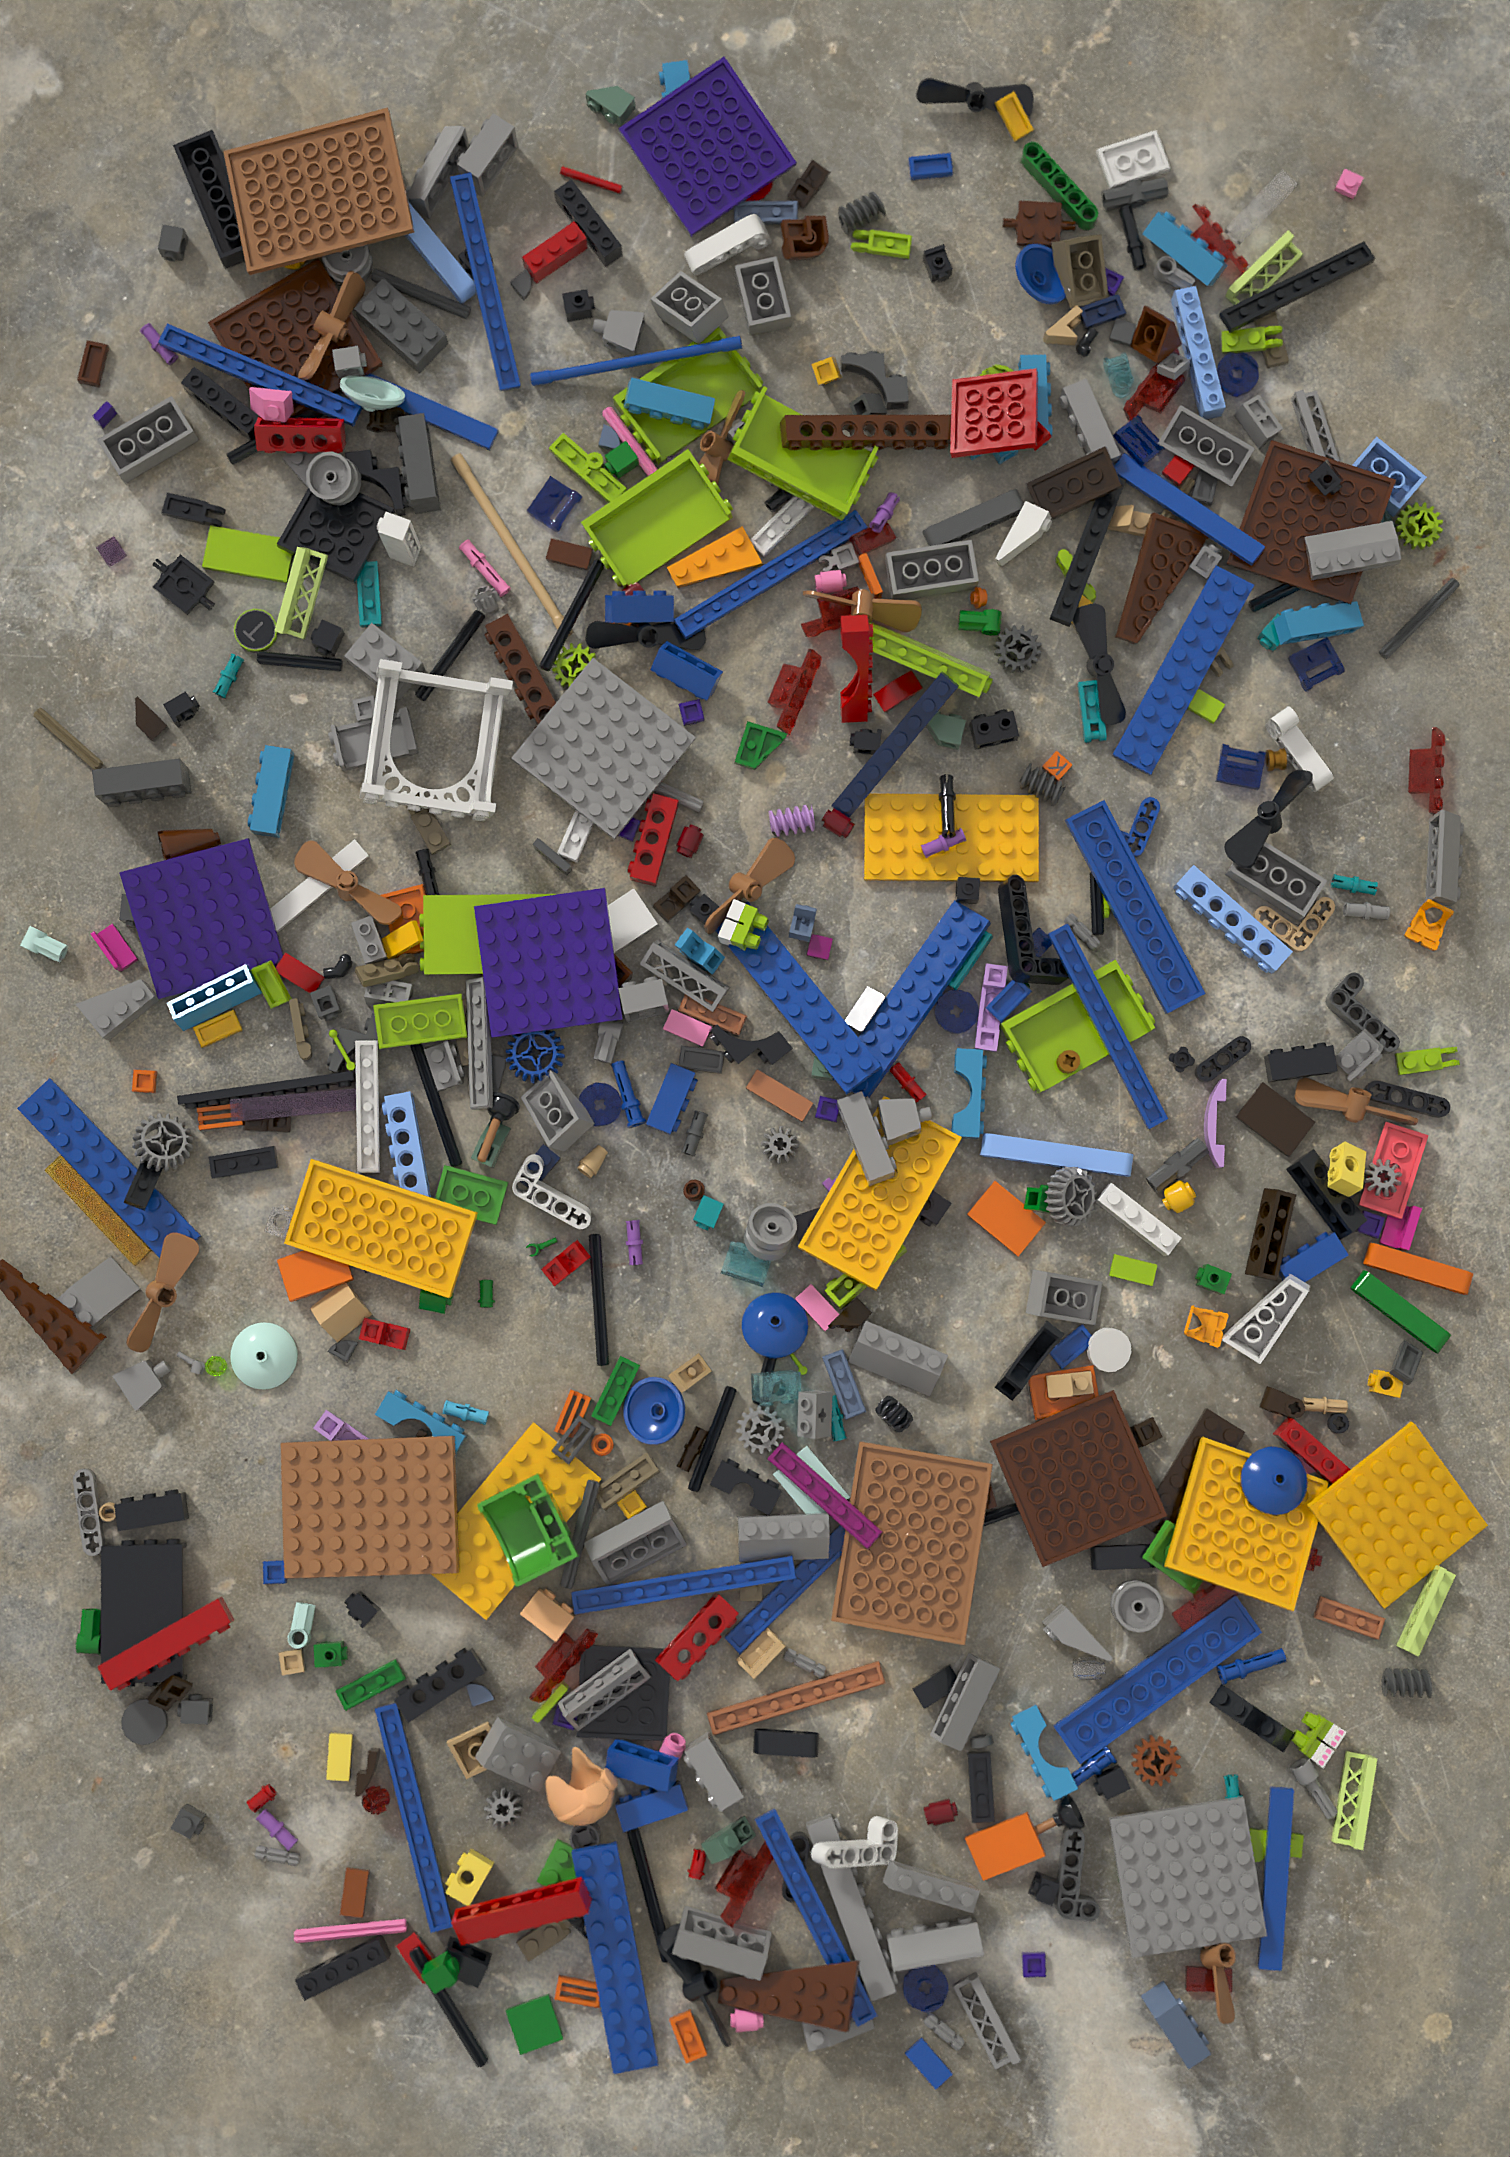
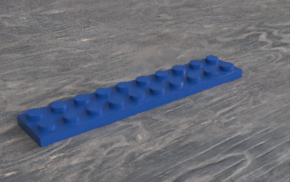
M1217 565L1215 566L1112 755L1113 757L1151 776L1251 593L1254 584Z
M1105 800L1064 820L1165 1014L1206 994Z
M956 900L953 901L862 1034L859 1035L858 1038L882 1068L852 1090L853 1094L862 1091L864 1097L868 1096L870 1098L991 925L990 920L956 902Z
M724 921L715 930L717 934H719ZM768 925L765 931L754 928L752 934L761 937L758 949L746 947L744 951L737 946L727 945L846 1095L882 1068Z
M51 1078L17 1108L159 1258L164 1238L168 1234L173 1232L181 1233L195 1241L201 1237V1234L156 1187L145 1211L124 1203V1199L138 1170L137 1167Z
M1233 1595L1061 1719L1053 1727L1081 1765L1256 1638L1262 1631L1237 1596Z
M617 1841L572 1850V1858L576 1878H583L592 1898L589 1913L584 1915V1921L613 2074L658 2066L656 2046Z

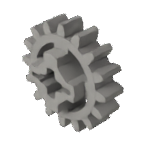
M758 1405L757 1411L750 1407V1414L747 1415L743 1412L742 1416L745 1419L737 1421V1423L742 1425L741 1428L736 1429V1432L742 1433L738 1440L746 1441L743 1446L744 1448H747L749 1445L752 1446V1453H754L756 1448L759 1449L760 1454H763L764 1448L771 1452L772 1444L777 1447L779 1446L776 1441L777 1438L783 1439L779 1431L785 1428L778 1424L782 1421V1418H775L776 1410L769 1413V1406L765 1408V1411L761 1409L760 1405ZM758 1414L767 1415L771 1420L767 1422L760 1420ZM751 1418L753 1422L752 1427L745 1432L746 1423ZM760 1423L761 1426L770 1424L764 1430V1435L761 1436L760 1433L750 1434L757 1429L756 1424ZM775 1427V1435L770 1441L768 1437L769 1431ZM753 1437L761 1439L763 1444H755L749 1439Z

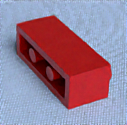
M572 222L522 256L523 266L537 284L587 250V238L577 224Z

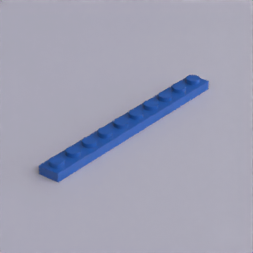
M465 173L450 176L499 391L520 388L521 384L472 174Z
M168 323L158 341L159 345L257 387L292 391L293 402L331 418L344 419V423L353 427L363 409L362 406L347 398Z
M854 510L846 515L842 521L834 522L675 618L674 623L684 638L688 639L817 561L821 556L827 555L831 550L840 547L865 532L868 528L857 510Z
M1067 923L1053 930L1047 935L1146 1128L1150 1129L1164 1122L1168 1117L1069 924Z
M792 1555L572 1591L571 1595L574 1614L576 1615L796 1579Z
M396 1703L375 1708V1713L430 1933L453 1927L451 1924L452 1916L400 1709Z
M774 1808L757 1817L755 1821L826 1965L850 1962L777 1811ZM857 1977L852 2018L857 2027L877 2017V2013L859 1977Z

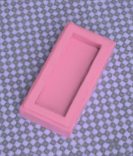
M672 1009L663 1030L703 1047L710 1033L709 1030L712 1027Z
M812 1284L795 1298L824 1331L829 1328L828 1325L839 1315Z

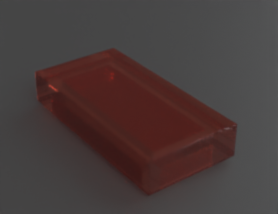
M886 522L879 533L874 532L869 527L851 535L849 540L858 555H862L895 541L897 537L888 522Z
M1186 1966L1185 1990L1215 1992L1213 1969L1201 1966ZM1224 1968L1229 1990L1232 1993V1968Z

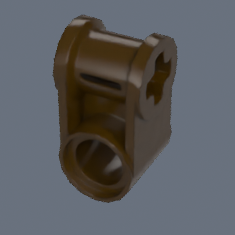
M397 406L385 410L368 411L370 415L366 429L372 432H396L395 425H399V422H393L394 419L407 415L401 407Z
M1268 1386L1265 1389L1259 1406L1264 1410L1288 1418H1299L1305 1412V1405L1300 1399ZM1296 1403L1299 1411L1291 1414V1409L1288 1407Z

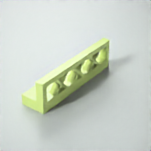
M1288 230L1228 288L1225 297L1233 305L1240 302L1236 298L1240 293H1249V297H1251L1253 293H1259L1270 288L1303 256V253L1291 243L1294 235ZM1286 248L1295 255L1292 260H1282V252ZM1269 265H1279V272L1277 274H1267V267ZM1254 279H1264V287L1262 289H1253L1252 281Z
M297 547L275 632L306 639L328 555L305 547ZM311 555L321 558L319 567L314 570L309 565ZM311 576L314 586L309 591H306L303 582L305 578ZM305 597L308 602V608L301 612L297 604L299 599ZM300 618L303 624L301 633L291 630L293 620Z
M1437 1565L1429 1573L1396 1646L1419 1657L1454 1581L1455 1574Z
M1345 1751L1336 1808L1337 1814L1334 1820L1331 1840L1334 1843L1350 1845L1354 1849L1359 1850L1364 1848L1377 1758L1372 1755ZM1351 1757L1362 1759L1361 1768L1355 1773L1349 1767ZM1355 1779L1358 1784V1790L1350 1796L1346 1790V1784ZM1351 1801L1355 1810L1351 1816L1346 1818L1342 1809L1345 1804ZM1346 1824L1351 1829L1350 1840L1338 1838L1339 1829Z

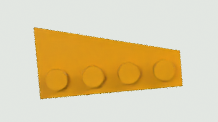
M742 526L668 566L667 569L677 588L705 581L709 578H718L724 576V574L744 571L754 566H763V563Z

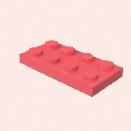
M1384 1122L1372 1163L1377 1166L1376 1161L1381 1159L1384 1166L1385 1161L1388 1159L1390 1160V1168L1397 1164L1398 1168L1394 1172H1401L1402 1176L1395 1179L1400 1180L1402 1183L1400 1186L1394 1185L1397 1191L1392 1193L1389 1190V1195L1386 1197L1383 1195L1382 1190L1379 1196H1375L1376 1188L1368 1191L1367 1188L1372 1184L1371 1182L1365 1183L1358 1206L1402 1219L1429 1135ZM1382 1173L1377 1176L1381 1178V1183H1383L1385 1180L1388 1181V1179L1385 1178V1173Z

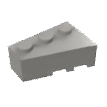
M140 979L75 1005L101 1037L110 1041L160 999H158L151 987Z

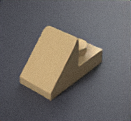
M1076 305L1045 332L1043 341L1047 344L1076 345L1078 337L1072 330L1080 324L1083 311Z
M1134 505L1116 506L1108 529L1144 537L1151 514L1133 511Z
M698 1353L668 1376L682 1394L709 1374L711 1369Z
M1091 1371L1046 1376L1048 1398L1094 1393Z

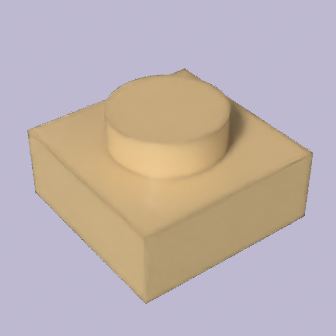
M302 1648L279 1652L282 1675L306 1671Z

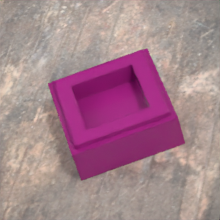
M812 934L807 956L828 961L833 939Z

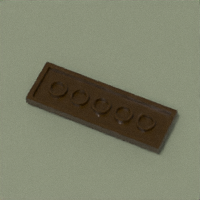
M1205 1408L1157 1488V1493L1167 1516L1146 1524L1144 1527L1157 1535L1166 1520L1176 1525L1202 1437L1236 1448L1245 1432Z

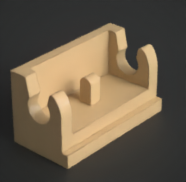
M767 1627L736 1660L755 1679L785 1647V1643Z

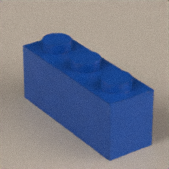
M642 590L633 591V595H625V591H612V595H605V621L611 623L674 622V595L666 594V590H653V594L646 595V591Z
M668 641L659 648L650 669L660 678L668 679L675 683L677 687L686 689L697 698L705 699L706 701L715 692L723 674V671Z
M673 1063L670 1064L646 1126L670 1136L673 1131H678L681 1123L678 1117L681 1111H686L690 1101L686 1099L689 1091H694L698 1079H695V1072Z
M1324 1232L1315 1238L1317 1242L1310 1246L1306 1243L1296 1249L1298 1252L1296 1255L1290 1257L1288 1254L1283 1257L1279 1276L1283 1281L1292 1274L1306 1282L1349 1254L1335 1232L1330 1234Z
M616 1739L608 1748L605 1768H608L616 1778H623L633 1781L635 1784L645 1785L657 1791L668 1793L676 1782L679 1758Z
M681 1781L675 1782L668 1793L647 1787L640 1790L641 1794L632 1797V1794H626L619 1797V1801L615 1804L623 1832L686 1812L689 1808Z

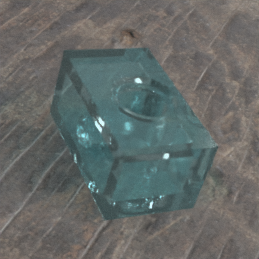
M783 1370L751 1373L752 1400L759 1402L760 1406H771L774 1401H781V1404L794 1403V1399H798V1393L801 1391V1372ZM778 1383L779 1390L777 1393H774L773 1388Z

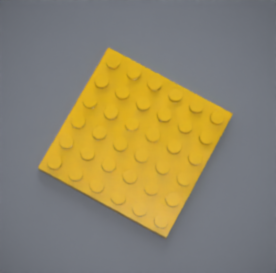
M1409 1422L1307 1504L1310 1511L1384 1609L1434 1570L1436 1565L1439 1566L1488 1526L1413 1422Z
M1202 1437L1164 1567L1274 1606L1294 1611L1318 1520L1307 1504L1327 1489L1329 1481L1307 1474L1305 1497L1294 1510L1280 1515L1263 1513L1249 1503L1241 1487V1471L1244 1463L1252 1454ZM1277 1475L1276 1481L1278 1483H1281L1282 1478L1279 1475Z

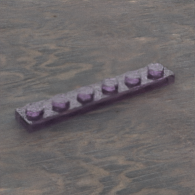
M356 1088L230 1099L231 1120L234 1122L355 1111Z

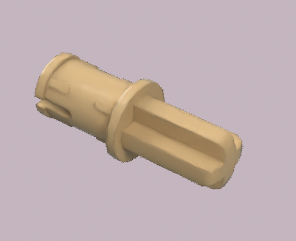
M1326 1397L1322 1399L1302 1398L1305 1411L1326 1414V1412L1347 1413L1348 1410L1346 1400L1327 1399Z

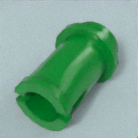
M480 1280V1300H478L480 1308H492L493 1303H495V1300H493V1280Z

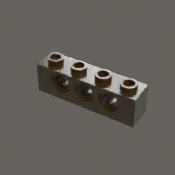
M1264 1188L1245 1270L1246 1275L1273 1281L1278 1280L1297 1194L1278 1189Z

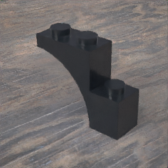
M370 449L345 452V458L357 466L361 474V480L373 483L383 489L392 499L397 516L406 515L405 508H409L408 500H406V496L403 494V487H406V483L399 467L378 469L377 456L373 457Z
M718 1025L713 1026L709 1030L711 1032L710 1039L716 1046L721 1045L725 1050L723 1055L730 1063L735 1062L739 1064L758 1049L760 1052L757 1055L764 1064L768 1062L770 1065H773L793 1049L779 1031L761 1040L746 1041L727 1034Z
M1046 1321L1027 1341L1017 1358L1005 1370L995 1388L1013 1401L1023 1390L1047 1355L1062 1339L1064 1333Z
M1223 1684L1219 1686L1209 1702L1283 1753L1295 1735L1287 1727Z

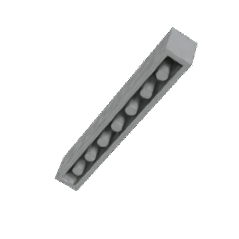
M831 1813L806 1822L813 1846L819 1842L841 1841L838 1833L842 1831L838 1818L833 1819ZM821 1865L855 1960H860L859 1971L870 2001L872 2002L896 1993L895 1985L899 1983L893 1970L889 1971L887 1963L891 1961L886 1948L881 1949L879 1941L882 1940L878 1926L873 1928L871 1919L874 1918L870 1904L865 1906L862 1897H865L866 1893L862 1883L857 1884L855 1875L858 1874L856 1867L829 1868Z

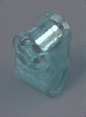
M1121 353L1120 356L1110 359L1108 357L1104 358V370L1109 379L1113 394L1120 398L1128 396L1134 380L1126 353ZM1125 382L1127 386L1122 387L1118 383Z

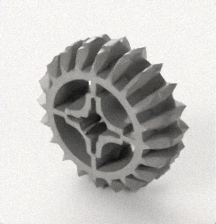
M159 1113L156 1119L150 1115L148 1121L143 1119L141 1126L136 1127V1133L132 1137L135 1141L132 1144V1148L137 1149L135 1156H141L140 1163L148 1162V1169L154 1165L156 1166V1172L160 1170V1167H163L164 1171L167 1172L169 1166L175 1170L178 1164L183 1165L185 1159H189V1151L193 1149V1145L190 1144L193 1142V1136H188L191 1133L190 1128L184 1129L185 1121L178 1123V1116L172 1120L169 1113L165 1118H162L161 1113ZM157 1129L156 1136L145 1139L149 1132ZM161 1137L165 1141L164 1143H166L165 1149L164 1145L161 1142L159 1143ZM181 1145V1148L175 1154L168 1156L170 1149ZM150 1150L158 1152L159 1155L154 1154Z
M1065 1167L1057 1170L1055 1175L1050 1176L1051 1182L1046 1183L1048 1186V1191H1045L1047 1194L1045 1202L1048 1203L1046 1210L1050 1212V1217L1058 1224L1069 1227L1080 1226V1224L1086 1223L1087 1218L1091 1217L1090 1211L1095 1210L1093 1206L1094 1202L1097 1201L1094 1199V1195L1097 1193L1093 1189L1095 1183L1091 1182L1092 1176H1089L1087 1171L1081 1168Z

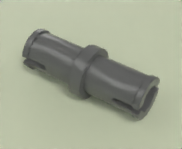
M695 1110L690 1129L686 1131L688 1135L682 1153L695 1157L700 1138H703L704 1135L702 1131L708 1114Z

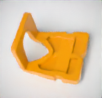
M1428 899L1418 909L1404 937L1415 943L1420 942L1422 946L1436 951L1446 921L1454 914V911ZM1432 907L1440 909L1443 912L1440 920L1429 924L1425 911Z
M1192 1305L1183 1334L1218 1348L1221 1345L1222 1330L1226 1327L1229 1315L1224 1312L1218 1311L1217 1313L1213 1312L1214 1310L1197 1308ZM1194 1313L1202 1325L1188 1330L1192 1314Z

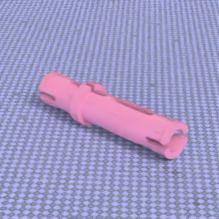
M469 539L459 546V549L471 561V566L479 570L491 586L495 588L500 597L505 596L511 590V587L508 586L485 559L484 553H480Z

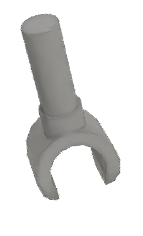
M180 1351L177 1353L179 1358L188 1364H192L190 1372L203 1374L205 1369L204 1362L194 1360Z

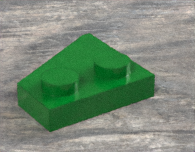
M747 721L735 764L756 770L787 738V733Z

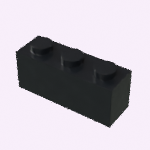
M1326 1042L1313 1044V1048L1305 1049L1304 1045L1291 1047L1292 1051L1283 1052V1049L1270 1050V1054L1264 1056L1268 1083L1332 1074L1338 1071L1334 1046H1327Z
M178 1489L165 1491V1496L159 1497L156 1496V1493L142 1495V1500L134 1501V1496L120 1499L121 1503L114 1504L118 1531L189 1519L186 1493H179Z

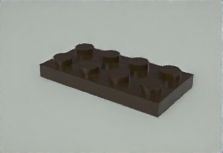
M1106 446L1026 483L1034 504L1049 511L1050 520L1056 519L1123 487Z

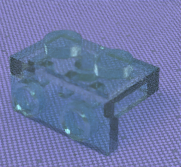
M731 1242L721 1274L763 1287L771 1261L755 1257L748 1251L744 1243Z

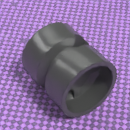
M594 1822L589 1825L574 1826L570 1835L572 1848L579 1849L598 1845L601 1837L599 1825Z

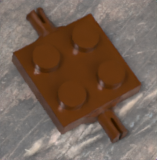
M1019 201L1016 219L1003 218L1002 227L1015 228L1017 234L1016 246L1041 244L1052 247V242L1060 241L1062 230L1075 231V221H1063L1061 215L1062 202Z

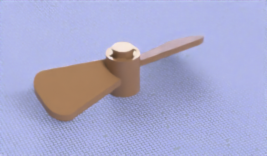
M349 271L346 274L331 314L322 310L318 315L313 330L322 334L299 371V379L307 380L314 375L330 340L337 343L339 340L343 341L346 337L348 329L345 328L346 323L344 321L365 293V282L358 273Z
M743 390L736 394L720 435L713 431H708L700 442L701 450L706 453L698 464H704L709 472L708 479L711 483L715 481L717 485L722 464L728 459L733 448L732 442L728 441L726 436L744 400L745 391Z
M865 589L854 592L852 600L816 591H803V596L851 606V615H868V623H871L872 619L902 632L914 630L922 614L921 604L917 601L874 599L873 594Z
M779 838L769 839L747 874L738 872L732 876L729 882V889L734 895L709 916L704 926L707 934H712L727 918L726 916L733 899L741 901L744 898L750 902L756 901L762 894L763 886L794 865L795 855L783 840Z
M316 841L305 842L298 851L294 864L299 873L336 888L339 897L344 901L355 900L378 923L389 925L401 916L402 911L398 904L359 885L356 874L351 871H344Z
M1310 1078L1300 1079L1296 1086L1295 1100L1300 1105L1342 1111L1345 1119L1350 1122L1357 1123L1363 1120L1367 1112L1406 1125L1414 1126L1418 1123V1119L1415 1117L1368 1106L1372 1094L1361 1088L1352 1087L1347 1095Z
M177 1232L170 1233L164 1238L155 1281L149 1283L146 1288V1296L150 1301L127 1338L129 1349L142 1353L150 1347L162 1307H169L174 1304L177 1298L174 1287L199 1253V1245L194 1239Z
M1228 1943L1204 1946L1200 1953V1959L1204 1967L1213 1969L1219 2021L1222 2024L1233 2023L1235 2011L1224 1968L1231 1967L1236 1959L1235 1951Z

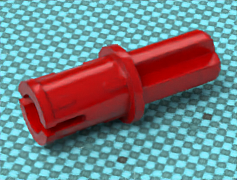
M896 1063L890 1068V1072L902 1085L901 1089L904 1088L915 1099V1103L927 1095L916 1083L915 1077H911L900 1063Z

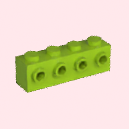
M904 1245L901 1246L892 1264L907 1252ZM843 1274L838 1279L836 1277L833 1278L826 1285L827 1289L824 1291L836 1306L842 1310L868 1286Z

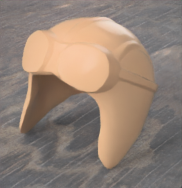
M574 1747L572 1749V1772L569 1785L557 1776H550L546 1779L549 1807L560 1822L574 1826L592 1824L603 1818L609 1811L618 1782L608 1768L602 1769L595 1765L581 1749Z

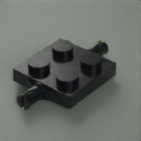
M181 554L168 566L159 559L155 560L157 563L153 562L152 566L162 572L160 579L153 588L187 616L200 603L209 611L212 609L211 606L214 607L215 603L206 597L209 589L215 584L214 580Z

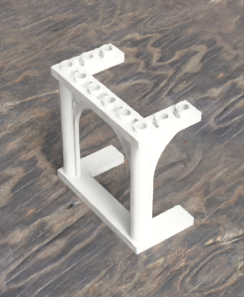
M380 659L376 673L378 684L365 777L360 789L359 798L364 799L363 803L376 805L377 801L385 802V806L392 808L405 805L408 810L420 811L421 808L429 809V813L442 815V811L450 812L452 817L464 818V815L473 816L472 819L476 821H485L487 818H490L495 813L496 804L491 803V792L504 699L511 692L513 681L491 677L488 683L438 676L402 670V662ZM398 681L485 695L476 759L470 772L457 784L443 789L422 788L405 779L395 767L390 753V736ZM385 766H389L392 771L382 776L383 771L386 772ZM391 777H397L399 779L398 787L394 790H387L385 782ZM474 779L472 786H475V790L467 784L468 780ZM403 786L410 788V793L408 794L407 791H403L401 793L398 792L402 789ZM461 787L468 791L470 795L469 801L463 802L458 798L456 793L458 788ZM426 791L430 793V797L428 798L424 796V792ZM451 793L455 802L450 798L444 799V794Z

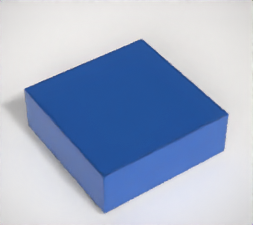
M284 1560L263 1561V1584L287 1583V1578H284Z

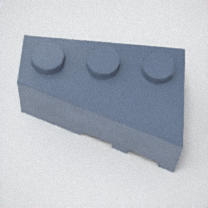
M1164 1981L1141 1995L1188 2070L1211 2055L1206 2047L1209 2041L1202 2031L1197 2033L1195 2029L1199 2026L1191 2014L1189 2016L1185 2015L1184 2012L1188 2009L1180 1997L1178 1999L1174 1998Z

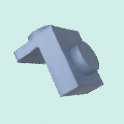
M796 904L788 937L810 942L817 909L807 905Z

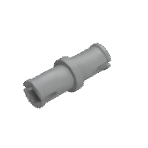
M1345 902L1343 915L1362 917L1364 920L1369 918L1388 920L1390 907L1371 905L1369 902L1364 904Z

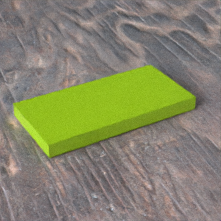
M210 526L202 568L288 583L293 554L277 547L280 537Z
M462 994L373 1005L379 1049L467 1037Z

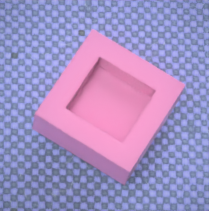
M1344 169L1334 191L1354 199L1364 177Z

